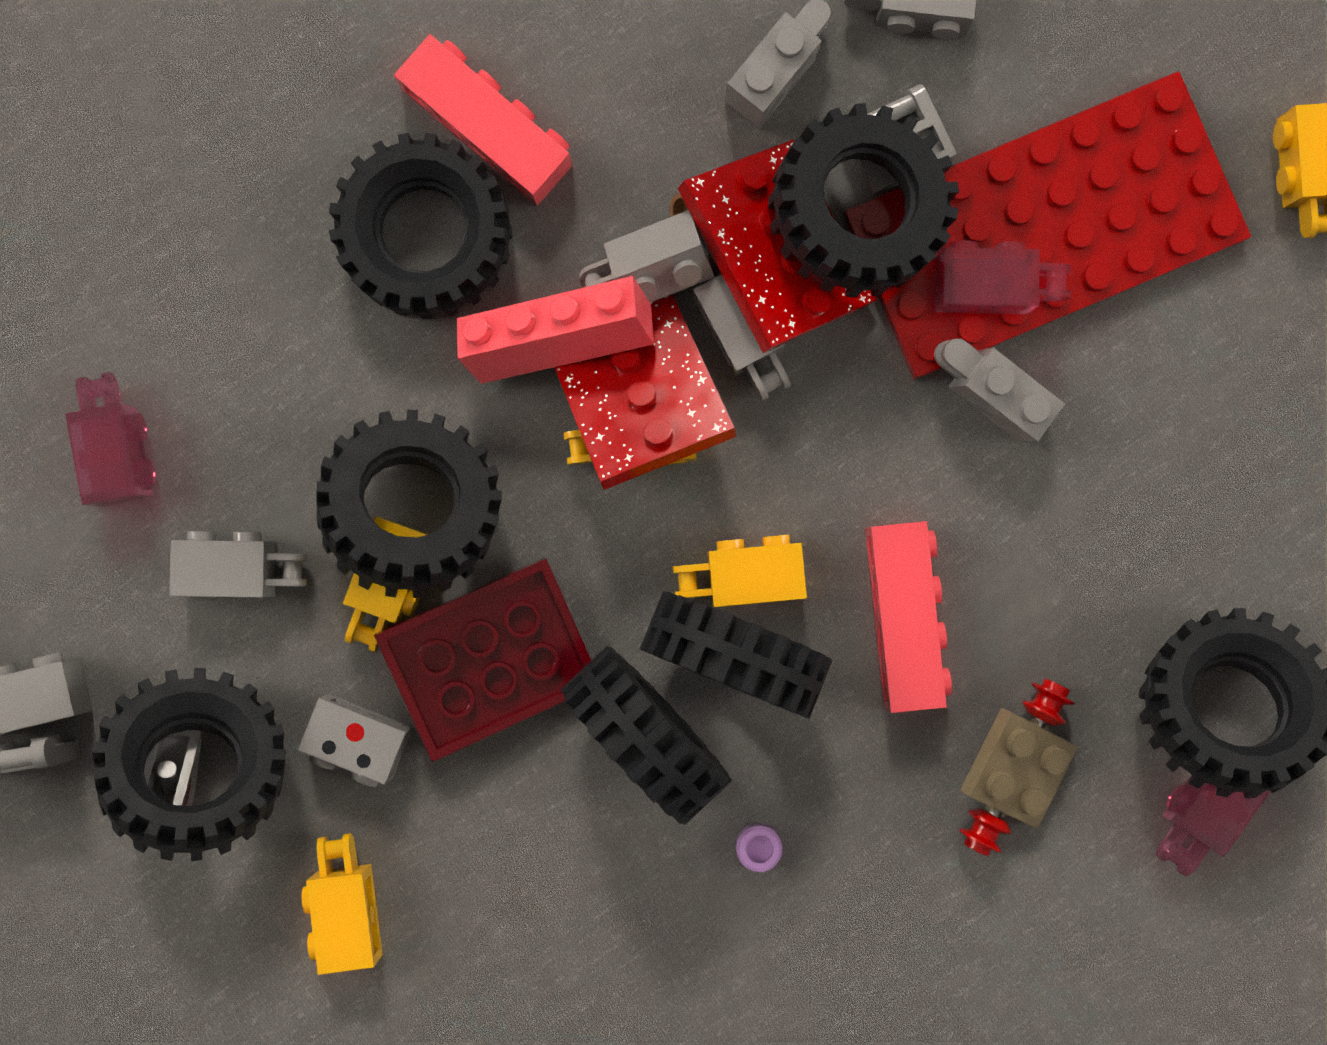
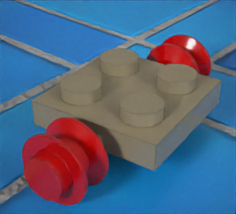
M1045 678L1042 685L1032 682L1031 685L1038 693L1034 701L1022 702L1027 713L1036 717V719L1030 718L1028 721L1001 707L960 789L961 792L986 804V809L989 810V812L982 808L969 810L968 813L974 820L971 828L959 829V832L966 836L963 844L984 856L989 857L992 850L1001 853L1002 850L996 843L999 835L1011 834L1007 822L998 817V815L1004 818L1007 814L1038 829L1078 746L1047 731L1049 726L1044 724V722L1052 726L1065 724L1066 721L1059 714L1063 705H1075L1073 701L1067 699L1070 690Z

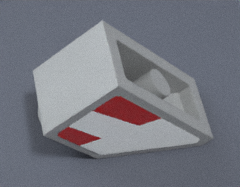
M186 730L168 735L154 746L146 758L144 769L146 782L158 798L173 805L192 806L200 758L201 730Z

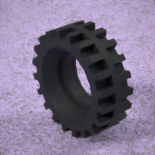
M866 103L855 104L849 114L842 115L838 107L830 110L820 123L814 119L807 125L798 139L796 138L774 174L772 182L775 183V187L768 198V208L775 209V218L770 224L772 235L782 234L785 244L780 249V252L785 259L795 255L803 264L797 273L804 279L811 272L823 279L820 289L830 292L835 286L846 288V297L856 298L862 291L871 290L873 297L882 295L892 286L897 288L902 286L936 257L937 251L947 243L951 234L946 232L948 227L957 219L959 209L950 207V200L959 193L958 182H946L944 175L953 165L949 156L938 159L932 148L939 140L931 132L926 138L922 139L913 131L918 121L910 115L902 124L892 120L893 108L882 106L876 115H867ZM851 159L869 160L885 168L896 179L905 198V215L900 227L893 234L879 239H864L844 230L830 215L824 200V184L829 172L834 167Z
M409 133L399 134V143L388 147L381 140L372 145L376 153L365 161L357 156L351 162L356 170L349 180L340 177L336 185L341 192L338 204L330 203L329 214L334 218V229L329 230L330 241L337 247L339 253L336 258L340 266L352 278L351 281L380 306H385L398 315L406 317L407 314L419 315L422 319H433V314L445 312L448 316L458 314L457 308L470 301L475 305L482 299L479 295L488 285L494 288L499 281L497 273L502 263L507 265L510 257L507 249L509 239H512V227L509 221V209L494 175L492 176L487 170L484 162L476 154L471 156L467 153L463 145L457 141L452 140L449 145L440 142L436 134L425 133L424 140H412ZM420 189L439 191L452 198L462 209L466 223L464 242L457 255L444 266L429 271L411 270L395 262L387 252L382 236L384 218L392 204L404 194Z
M407 409L406 420L393 421L390 411L379 413L378 425L369 428L364 420L354 424L353 436L347 440L340 435L334 442L331 458L324 457L321 464L320 481H317L316 490L317 527L321 529L323 535L322 545L326 553H334L337 557V568L344 575L350 570L359 576V586L369 590L372 583L386 587L385 596L395 598L398 589L412 590L413 598L425 597L426 588L438 586L441 592L450 589L453 579L460 575L466 579L473 573L478 559H484L499 518L498 513L502 501V491L497 490L496 486L499 477L496 465L488 467L485 462L488 450L482 443L473 448L467 442L469 430L462 425L453 433L444 428L445 417L438 414L434 415L432 423L418 421V410ZM399 464L421 465L438 473L446 481L453 496V511L447 522L434 533L418 538L396 536L381 529L369 517L364 503V493L372 477L384 468Z
M665 591L662 592L640 647L642 651L808 719L811 717L832 663V659L826 657V655L814 651L803 644L794 642L783 635L764 629L757 624L747 622L727 612L714 609L706 604Z
M1234 608L1228 616L1224 617L1220 616L1218 609L1208 611L1200 621L1195 622L1193 619L1185 622L1174 635L1170 636L1148 664L1144 672L1147 675V679L1139 690V698L1146 701V708L1140 713L1142 725L1151 724L1155 734L1148 740L1153 750L1163 747L1170 755L1171 759L1165 765L1172 772L1181 766L1192 774L1188 784L1198 789L1205 783L1216 786V795L1227 798L1234 792H1243L1245 799L1256 798L1265 791L1270 790L1272 793L1283 789L1314 768L1315 764L1327 755V668L1320 669L1314 660L1322 652L1316 643L1304 648L1295 640L1300 629L1290 624L1284 631H1281L1272 626L1274 615L1263 612L1256 620L1247 619L1246 608ZM1217 666H1233L1251 673L1267 687L1276 703L1278 720L1274 733L1266 741L1254 746H1235L1218 739L1202 725L1193 708L1192 692L1196 679L1204 671Z
M606 646L562 687L561 692L565 695V701L574 709L572 712L588 728L587 731L593 739L602 745L607 751L606 754L613 762L616 761L626 772V776L634 784L636 783L642 788L652 802H657L668 816H673L678 823L686 825L732 781L728 776V772L720 765V761L709 751L707 745L693 732L688 723L612 647Z
M194 668V676L191 679H179L176 669L165 671V683L153 686L148 678L139 682L138 695L129 699L122 694L115 701L116 713L112 718L103 717L99 724V742H93L92 748L94 769L92 770L99 806L103 816L108 815L110 818L112 830L119 837L126 834L133 839L134 849L142 853L148 847L160 850L161 859L169 861L173 860L174 853H190L191 861L202 860V851L218 848L220 855L231 851L232 841L240 836H243L246 841L249 840L256 833L257 823L262 818L268 820L273 812L276 796H280L286 756V750H284L283 745L284 730L282 724L276 725L274 721L275 709L268 701L261 705L257 701V689L248 683L243 690H240L233 686L234 675L226 672L222 673L219 681L206 679V668ZM186 730L208 731L223 738L233 749L237 761L236 776L228 789L213 801L196 806L173 805L158 798L147 785L144 775L146 758L154 746L168 735Z

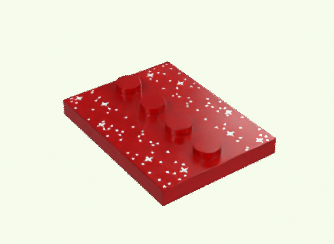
M794 139L686 179L677 188L762 353H766L863 309L877 300L876 296L872 297L871 290L862 291L856 298L846 297V288L835 286L830 292L820 289L822 278L811 272L804 279L797 273L803 264L795 255L785 259L780 252L785 241L781 233L772 235L770 224L775 218V209L768 208V198L775 187V183L772 182L774 174L794 143ZM826 202V205H827V207H828V210H829V212H830V215L834 218V216H833V214H832V212H831V210H830V208H829V206H828V204H827V202Z
M673 294L650 303L654 345L554 367L603 490L736 437L732 421Z

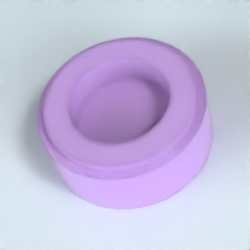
M753 823L743 828L736 840V852L744 867L754 872H764L772 869L779 862L782 855V843L779 835L772 827L763 823Z

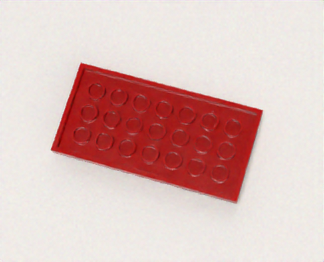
M1177 71L951 166L944 175L946 182H958L959 193L950 200V207L959 210L957 219L946 231L951 234L950 238L937 251L936 257L905 284L898 288L892 286L882 295L877 296L913 380L942 368L934 359V351L936 346L943 341L962 339L976 350L994 347L1241 243L1252 236L1180 71ZM898 188L846 210L843 216L850 232L864 239H879L893 234L900 227L905 215V198L901 188Z

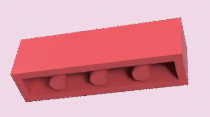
M429 34L394 74L401 90L532 203L538 206L572 167L570 153L567 152L570 148L569 144L553 129L549 128L545 133L533 122L536 118L535 115L521 101L515 99L510 103L499 93L501 86L486 71L481 69L478 73H475L464 63L467 60L466 56L451 41L446 40L442 44Z
M633 276L457 318L458 359L481 384L654 345L651 304Z
M927 521L865 528L884 709L890 713L946 708V696L952 694V680L948 667H942L941 650L947 648V633L944 622H938L936 604L942 603V587L939 576H933L931 558L937 557L934 530H928Z

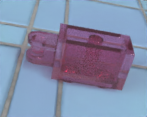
M975 241L951 242L949 248L945 247L936 257L935 312L1028 314L1039 306V301L1071 299V291L1066 290V275L1071 273V265L1064 263H1039V249H1025V244L1022 242H1001L996 244V248H978V243ZM1039 276H1047V289H1039Z
M112 372L102 373L100 379L77 378L76 391L80 411L66 413L65 415L82 505L101 507L153 497L151 485L155 483L156 477L154 466L151 460L146 458L143 440L147 438V426L142 414L138 413L137 408L121 403L118 383ZM104 397L105 406L97 407L95 398Z
M1190 776L1186 783L1176 787L1167 799L1166 806L1168 808L1162 817L1172 823L1173 827L1160 843L1156 856L1162 861L1170 860L1176 864L1177 872L1185 877L1196 870L1209 850L1224 858L1270 794V790L1263 792L1256 798L1245 799L1243 792H1234L1226 798L1217 796L1216 786L1205 783L1199 789L1188 784L1191 779ZM1190 836L1194 841L1186 850L1181 845Z

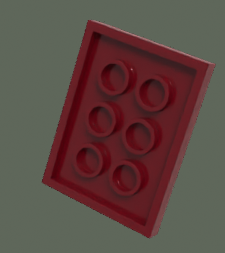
M546 558L540 559L374 634L432 762L564 702L565 695L561 692L562 687L591 661Z

